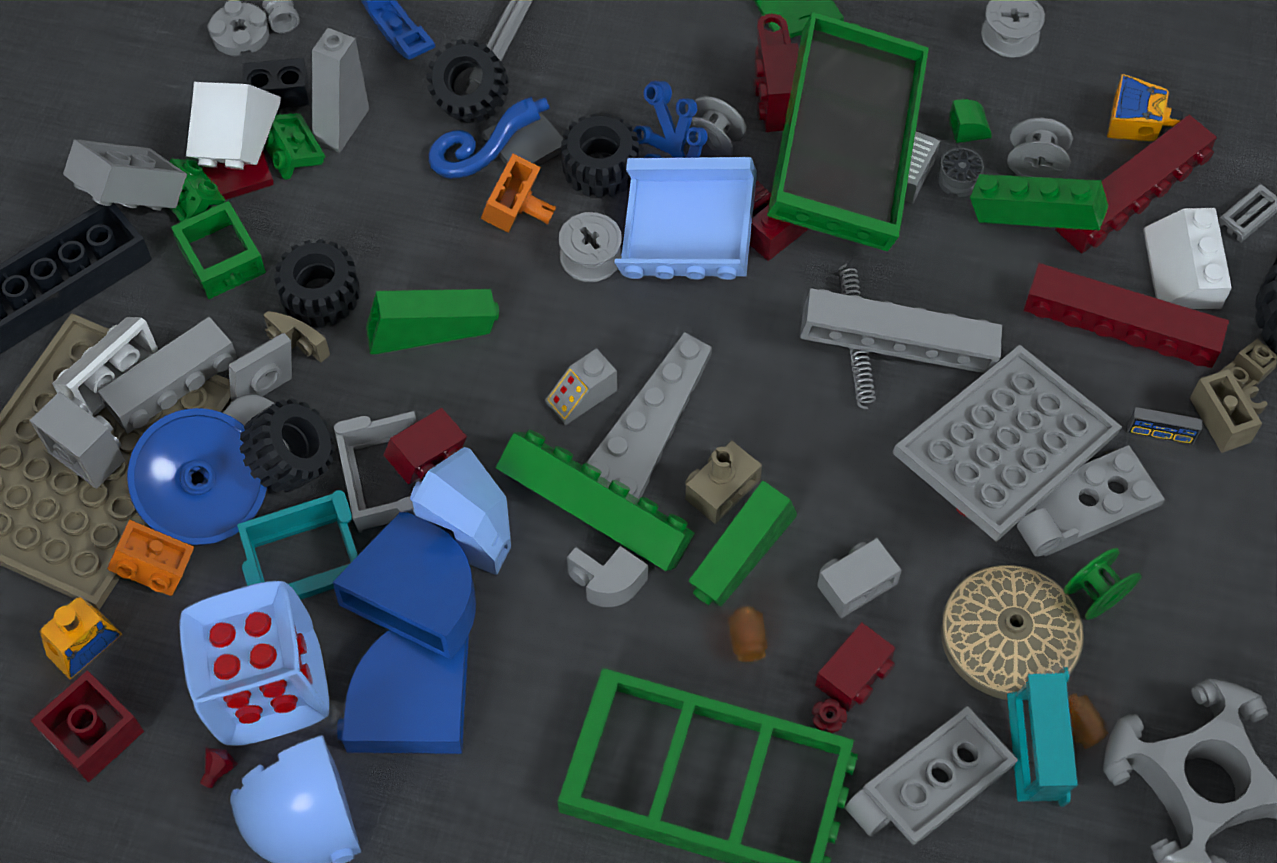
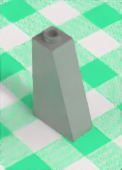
M327 28L312 49V134L320 146L340 153L369 111V104L356 39Z

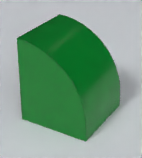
M970 99L953 100L948 120L955 142L962 143L990 139L992 133L983 106L979 102Z

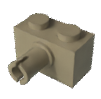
M731 440L725 447H718L713 451L708 463L701 470L696 469L688 476L685 482V500L716 524L760 481L762 464Z

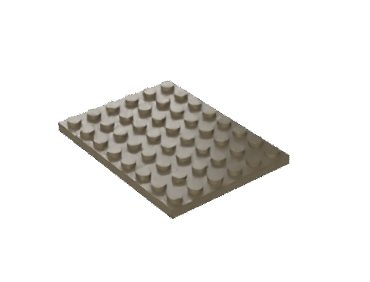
M71 313L0 413V565L71 598L81 597L100 610L120 579L118 574L109 571L107 567L128 521L132 520L150 528L135 510L128 491L127 471L136 443L153 423L176 411L203 408L223 413L231 403L230 382L227 378L217 374L205 381L202 387L190 391L180 398L174 406L162 410L149 419L143 427L136 428L128 434L104 407L94 418L100 415L113 427L111 433L121 443L122 446L119 449L125 461L96 489L48 453L30 422V419L57 394L52 383L63 370L69 369L82 357L88 348L96 345L110 330Z

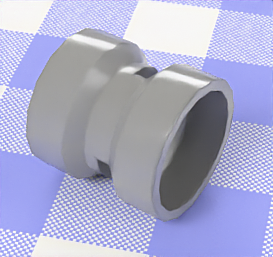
M263 0V8L269 16L270 26L275 32L286 33L297 27L299 16L293 8L292 0Z

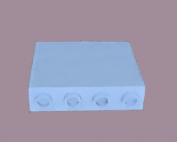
M628 158L626 170L631 177L622 255L621 259H615V265L621 274L631 279H640L643 276H656L660 279L686 276L696 280L703 279L705 276H717L725 280L735 279L736 276L746 277L757 170L752 158Z

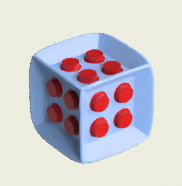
M268 581L245 586L203 599L181 612L180 639L189 693L198 716L221 743L228 746H240L268 740L309 727L328 716L329 694L320 645L305 606L289 584L283 581Z

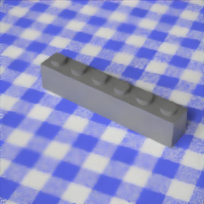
M810 288L803 306L801 339L981 373L987 372L1001 358L1002 325L990 323L987 320H974L959 317L955 314L927 311L919 307L912 308L896 305L888 301L880 302L864 299L857 295H843L826 289L817 290Z

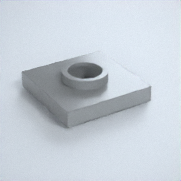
M281 333L228 365L231 402L244 395L264 396L292 379L291 340L285 333Z

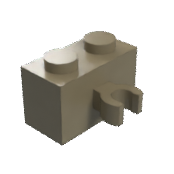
M1230 369L1199 379L1189 398L1221 453L1252 442L1262 425L1258 414H1261L1268 405L1266 401L1261 403L1253 402L1250 398L1257 395L1259 388L1253 386L1243 392Z

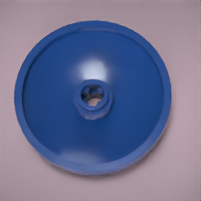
M203 408L176 411L153 423L136 443L127 471L130 499L144 523L151 529L189 545L201 546L218 543L232 537L239 532L237 524L252 520L263 503L267 487L260 484L261 480L258 477L255 479L250 474L252 470L249 466L245 467L243 462L245 455L240 453V446L244 443L240 440V436L245 431L244 425L227 414ZM194 473L201 474L203 483L194 485L191 482V475Z

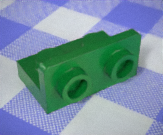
M300 113L275 116L264 147L284 180L291 179L295 167L322 165L325 154Z
M170 159V163L187 173L176 208H171L180 222L205 212L209 205H220L225 202L216 184L208 178L202 170V166L198 165V162L192 159Z

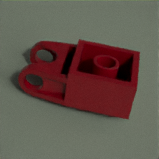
M766 14L758 20V46L755 50V73L757 78L753 80L755 97L759 96L760 102H757L758 120L764 121L765 132L784 131L799 48L798 43H791L785 18L777 14ZM772 22L778 24L780 29L771 32L766 30L764 25ZM802 96L795 130H801L805 104V97Z

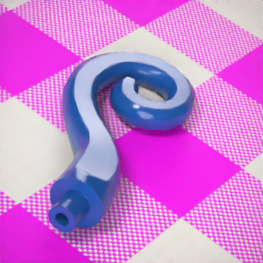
M531 96L511 106L503 114L487 142L476 154H474L476 147L475 139L468 132L453 130L443 134L430 147L428 155L431 168L438 175L445 178H462L482 170L498 156L519 129L540 120L539 113L550 109L546 98L544 97L534 102ZM455 144L462 145L455 152L456 158L459 160L458 162L445 160L444 154L449 147Z

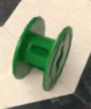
M1112 548L1089 562L1068 582L1063 590L1066 595H1070L1084 589L1094 600V603L1085 614L1087 620L1094 619L1112 608L1138 584L1142 577L1140 573H1133L1121 579L1111 568V565L1120 553L1118 548ZM1106 571H1107V572L1109 573V575L1115 580V583H1114V584H1113V582L1106 576ZM1090 585H1092L1097 590V592L1099 593V597L1091 589Z

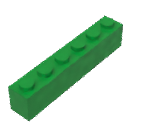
M533 430L513 433L496 469L661 569L668 571L677 567L695 532L687 528L688 523L673 514L666 516L658 511L659 505L645 497L638 499L629 493L630 488L617 480L609 482L600 476L602 472L598 468L588 463L581 465L572 459L574 455L568 450L556 446L555 449L544 443L546 438Z

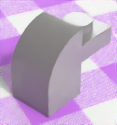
M621 546L604 566L577 547L567 556L570 577L582 586L587 584V601L597 606L614 607L626 603L634 597L648 580V565Z

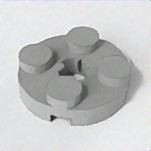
M239 0L227 1L224 7L212 16L208 24L209 33L215 47L222 53L231 56H241V52L250 50L251 53L258 51L269 38L266 13L253 4L241 3ZM244 26L245 30L239 29V31L234 32L236 27Z

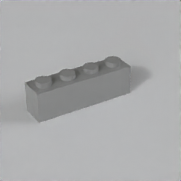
M208 317L97 392L106 409L128 434L136 428L143 427L149 419L162 410L174 406L180 398L190 391L202 387L205 381L218 372L227 370L229 368L228 365L238 358L232 342L215 322Z

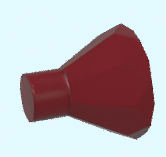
M205 748V773L199 783L213 789L218 778L237 766V761L226 749Z

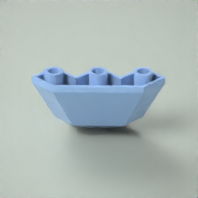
M463 447L430 469L423 481H418L415 484L410 499L413 503L415 516L454 532L455 540L463 549L469 565L497 575L511 548L507 499L471 449Z

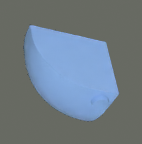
M323 735L278 753L279 760L266 769H264L263 765H258L242 778L243 787L240 790L233 789L230 803L237 827L251 849L271 863H347L354 858L355 854L361 853L340 776Z

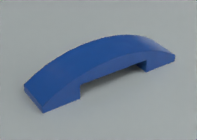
M361 0L381 33L404 58L410 60L435 48V43L422 26L417 27L396 0Z

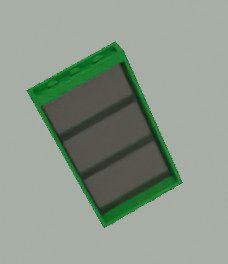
M811 13L802 32L769 203L768 217L887 252L899 238L928 47L913 41L890 36L884 32L873 31L855 23L844 22L826 14Z

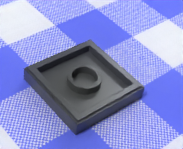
M539 113L541 119L519 129L498 156L506 165L513 153L540 166L561 154V141L563 137L546 117ZM497 124L483 131V138L486 142Z

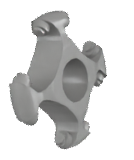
M1208 678L1196 684L1191 690L1195 701L1198 704H1203L1205 707L1210 706L1214 714V719L1195 732L1155 743H1144L1139 740L1142 736L1141 731L1144 729L1141 719L1136 714H1129L1117 720L1106 745L1103 772L1109 781L1113 782L1114 786L1127 781L1131 777L1129 773L1132 770L1138 772L1161 800L1175 826L1181 843V849L1176 841L1169 842L1168 839L1157 842L1151 847L1152 855L1157 863H1227L1223 858L1219 859L1215 855L1210 857L1207 855L1205 843L1210 838L1226 828L1261 818H1274L1277 820V779L1256 755L1239 718V714H1241L1244 720L1251 719L1252 722H1257L1269 714L1266 710L1267 706L1262 700L1261 695L1245 687L1223 680ZM1202 758L1222 766L1231 776L1234 784L1235 801L1221 804L1210 802L1197 795L1186 779L1184 761Z

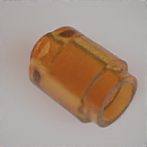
M742 607L735 610L734 614L728 618L733 652L737 654L738 660L741 662H754L763 659L766 656L765 650L768 648L763 614L755 611L753 607Z
M1077 693L1068 696L1072 738L1076 744L1081 743L1084 749H1088L1109 735L1105 728L1107 723L1087 695L1079 697Z

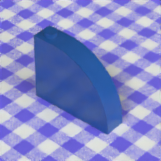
M400 512L333 581L339 606L450 660L464 644L474 622L476 596L471 569L463 549L446 531L409 512Z
M391 630L385 632L369 648L359 662L348 688L344 718L338 719L337 738L342 740L347 753L462 754L469 635L459 651L450 660Z

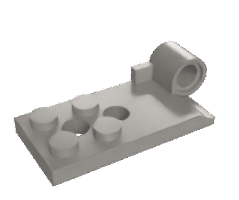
M1128 445L1082 465L1017 524V528L1034 556L1044 555L1046 557L1161 506L1165 499ZM1118 482L1122 484L1125 492L1120 494L1112 492L1108 487V483ZM1082 494L1092 496L1096 501V505L1086 506L1082 504L1079 496Z
M967 706L868 782L847 803L845 809L870 837L892 821L912 845H915L1010 770L1018 759ZM957 750H969L974 756V762L967 763L962 761L957 755ZM935 768L944 770L949 777V782L940 783L936 781L931 774V770Z

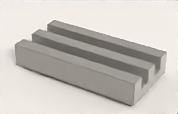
M1259 184L1219 218V226L1223 227L1226 225L1228 227L1227 232L1231 235L1233 233L1237 234L1236 239L1239 242H1243L1277 213V196L1262 184ZM1258 196H1264L1262 200L1237 221L1232 219ZM1270 202L1273 203L1245 228L1241 227Z

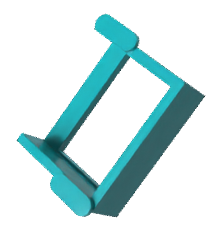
M337 490L330 495L237 524L247 560L242 564L247 586L265 582L255 550L256 547L336 521L338 522L350 562H352L358 555L347 524L352 520V514L345 493ZM349 564L289 583V585L296 592L300 600L334 589L333 581Z
M1063 667L1058 673L1028 674V681L1019 691L1007 694L1013 755L1018 759L1014 765L1017 802L1059 801V806L1064 807L1071 801L1070 791L1078 785L1067 683L1069 682L1068 667ZM1023 700H1028L1036 775V780L1032 783L1030 779Z

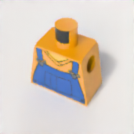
M1122 74L1115 92L1107 137L1155 141L1159 136L1162 126H1175L1182 120L1184 111L1166 107L1169 95L1167 89Z
M81 597L73 600L68 606L58 608L54 613V618L40 630L46 656L70 680L122 635L98 609Z

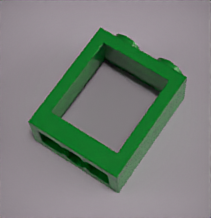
M229 201L213 206L209 210L192 218L184 219L179 224L171 227L178 247L208 300L266 273L259 251ZM231 225L246 251L207 269H203L190 243Z

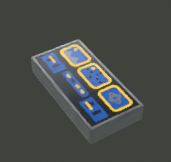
M1135 407L1127 424V434L1193 446L1202 430L1203 420Z

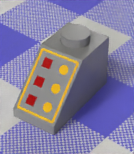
M596 348L568 368L545 399V403L560 421L567 425L617 391V370Z

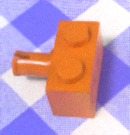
M512 153L486 203L481 219L508 233L518 214H522V212L548 225L556 206L531 195L532 191H530L541 167Z

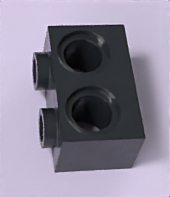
M304 58L243 63L244 84H249L281 97L279 108L310 105L309 78Z

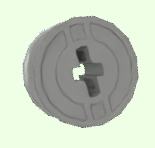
M991 0L986 7V21L983 23L981 30L983 42L991 51L1001 56L1014 58L1025 56L1032 52L1039 43V30L1044 25L1045 14L1042 6L1036 0Z
M707 96L697 98L695 100L697 112L692 117L690 128L702 127L708 135L707 142L702 147L700 157H731L733 155L731 142L740 141L746 135V124L742 116L736 109L720 99ZM698 133L695 135L696 141H698ZM686 140L685 145H686L687 148L689 149V148H690V145L688 144V142H687V140Z
M1032 118L1018 123L1012 129L1010 139L1014 148L1009 152L1007 162L1014 173L1026 177L1058 178L1068 171L1071 161L1066 150L1071 147L1073 137L1071 131L1063 123L1047 118Z
M583 212L572 216L566 221L559 232L560 262L564 270L573 278L584 282H598L610 277L617 271L615 259H621L622 255L620 247L622 244L621 231L617 223L607 215L597 212Z

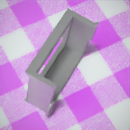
M414 411L371 421L368 416H360L340 421L334 426L352 516L359 533H362V530L390 523L400 512H409L415 515L413 503L410 499L411 496L402 498L397 502L366 509L354 452L357 449L389 442L391 437L417 422Z

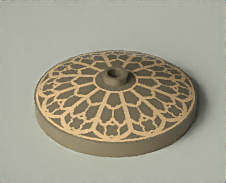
M991 566L969 575L953 590L942 615L941 640L950 664L968 684L987 695L1007 700L1008 693L1019 691L1028 681V674L1058 673L1063 667H1068L1070 676L1080 658L1084 643L1081 616L1071 597L1063 592L1064 589L1048 576L1022 566Z

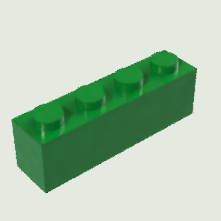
M979 174L970 196L975 214L980 223L1100 230L1108 209V202L1101 180Z

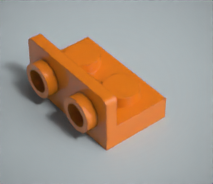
M129 520L107 569L122 578L131 579L150 587L156 592L172 596L184 573L194 546Z

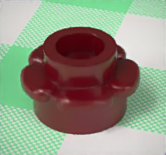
M828 698L825 702L819 701L812 709V714L814 715L812 719L813 724L816 728L825 732L835 733L842 728V724L847 720L846 709L841 707L840 702L835 699ZM831 713L833 717L827 718L826 714Z

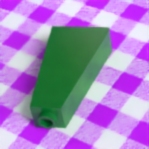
M491 289L376 291L366 325L370 354H381L490 334L494 321L499 319V305L493 301Z
M762 480L689 579V583L695 588L692 594L708 606L713 601L722 607L797 517V512L791 499Z

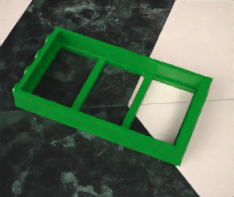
M602 668L558 799L559 813L726 863H802L741 845L771 736L839 755L810 863H830L831 857L825 856L824 853L827 842L835 844L840 822L833 820L836 808L844 809L849 791L848 787L842 786L845 773L853 775L858 754L851 752L854 743L853 739ZM616 691L681 710L648 817L582 797ZM693 714L760 732L729 841L661 821Z

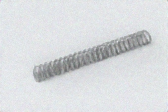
M847 263L843 264L838 270L842 289L841 293L847 295L857 292L856 295L859 296L861 292L859 291L860 286L857 280L858 275H856L858 271L854 268H847L842 271V268L847 266ZM847 271H854V273L843 274ZM855 276L854 279H844L846 277ZM848 282H856L855 284L846 285ZM849 287H857V289L846 290ZM849 348L850 359L852 360L851 365L853 366L852 371L854 372L856 399L858 400L857 405L863 409H868V406H862L860 402L871 403L876 400V397L873 396L875 391L872 390L874 389V385H872L873 380L870 379L873 375L870 373L872 369L869 368L871 366V363L868 362L870 360V357H868L869 352ZM858 353H866L865 355H856ZM861 358H867V360L864 361H856ZM860 364H868L867 366L863 367L858 366ZM864 369H868V370H869V371H867V372H858V371L864 370ZM863 375H869V377H866V378H859L860 376H863ZM867 386H868V387H871V388H869V389H861V388L867 387ZM866 392H872L871 394H868V395H862L863 393H866Z

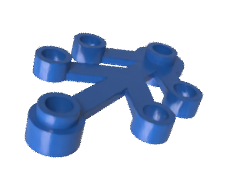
M665 81L650 82L644 89V98L650 105L654 106L665 137L653 132L649 126H636L633 131H636L639 144L652 145L672 155V158H699L702 147L707 142L708 135L702 127L690 128L692 117L697 112L696 102L693 99L685 98L677 102L676 112L679 115V120L675 128L667 106L672 97L670 85ZM686 104L688 105V111H687V113H686V111H685V105H686ZM642 131L644 132V138H643V139H642V136H641ZM696 133H698V141L695 138ZM686 140L690 145L687 157L683 151ZM647 154L644 156V158H662L659 154Z

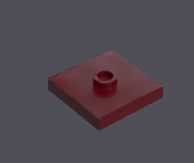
M263 151L257 165L244 164V169L227 168L225 163H217V168L202 166L204 173L216 184L218 191L225 200L274 185Z

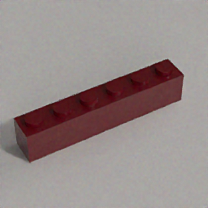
M1189 114L1102 180L1108 209L1100 230L1055 228V231L1081 254L1092 246L1097 248L1106 239L1108 233L1112 230L1119 231L1128 222L1130 216L1134 213L1141 214L1149 206L1152 199L1156 196L1158 198L1163 197L1170 190L1174 182L1177 180L1182 182L1190 175L1196 165L1200 164L1202 166L1207 163L1214 154L1212 148L1217 137Z
M1041 263L1038 264L1023 311L1032 313L1040 318H1049L1062 322L1069 327L1082 328L1095 332L1102 337H1111L1124 341L1134 347L1147 348L1159 352L1163 356H1173L1189 361L1196 366L1213 368L1221 353L1229 320Z

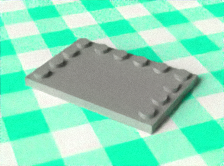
M1019 345L896 444L892 453L997 542L1119 433L1122 426Z

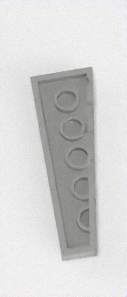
M684 332L587 461L588 464L601 470V477L609 482L617 480L630 488L629 493L638 499L642 497L649 483V478L662 456L663 449L668 439L671 438L675 425L690 399V394L695 389L712 354V347Z

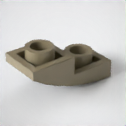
M267 311L264 314L267 325L265 332L270 339L285 333L291 340V350L298 345L306 356L312 354L320 363L330 356L326 338L309 325L277 312Z
M1256 339L1240 351L1234 361L1221 371L1230 369L1242 391L1245 392L1247 388L1257 386L1277 367V355L1269 347Z

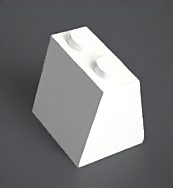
M194 82L186 156L198 160L199 166L217 168V163H225V167L232 169H244V164L257 165L279 108L281 97L249 84Z

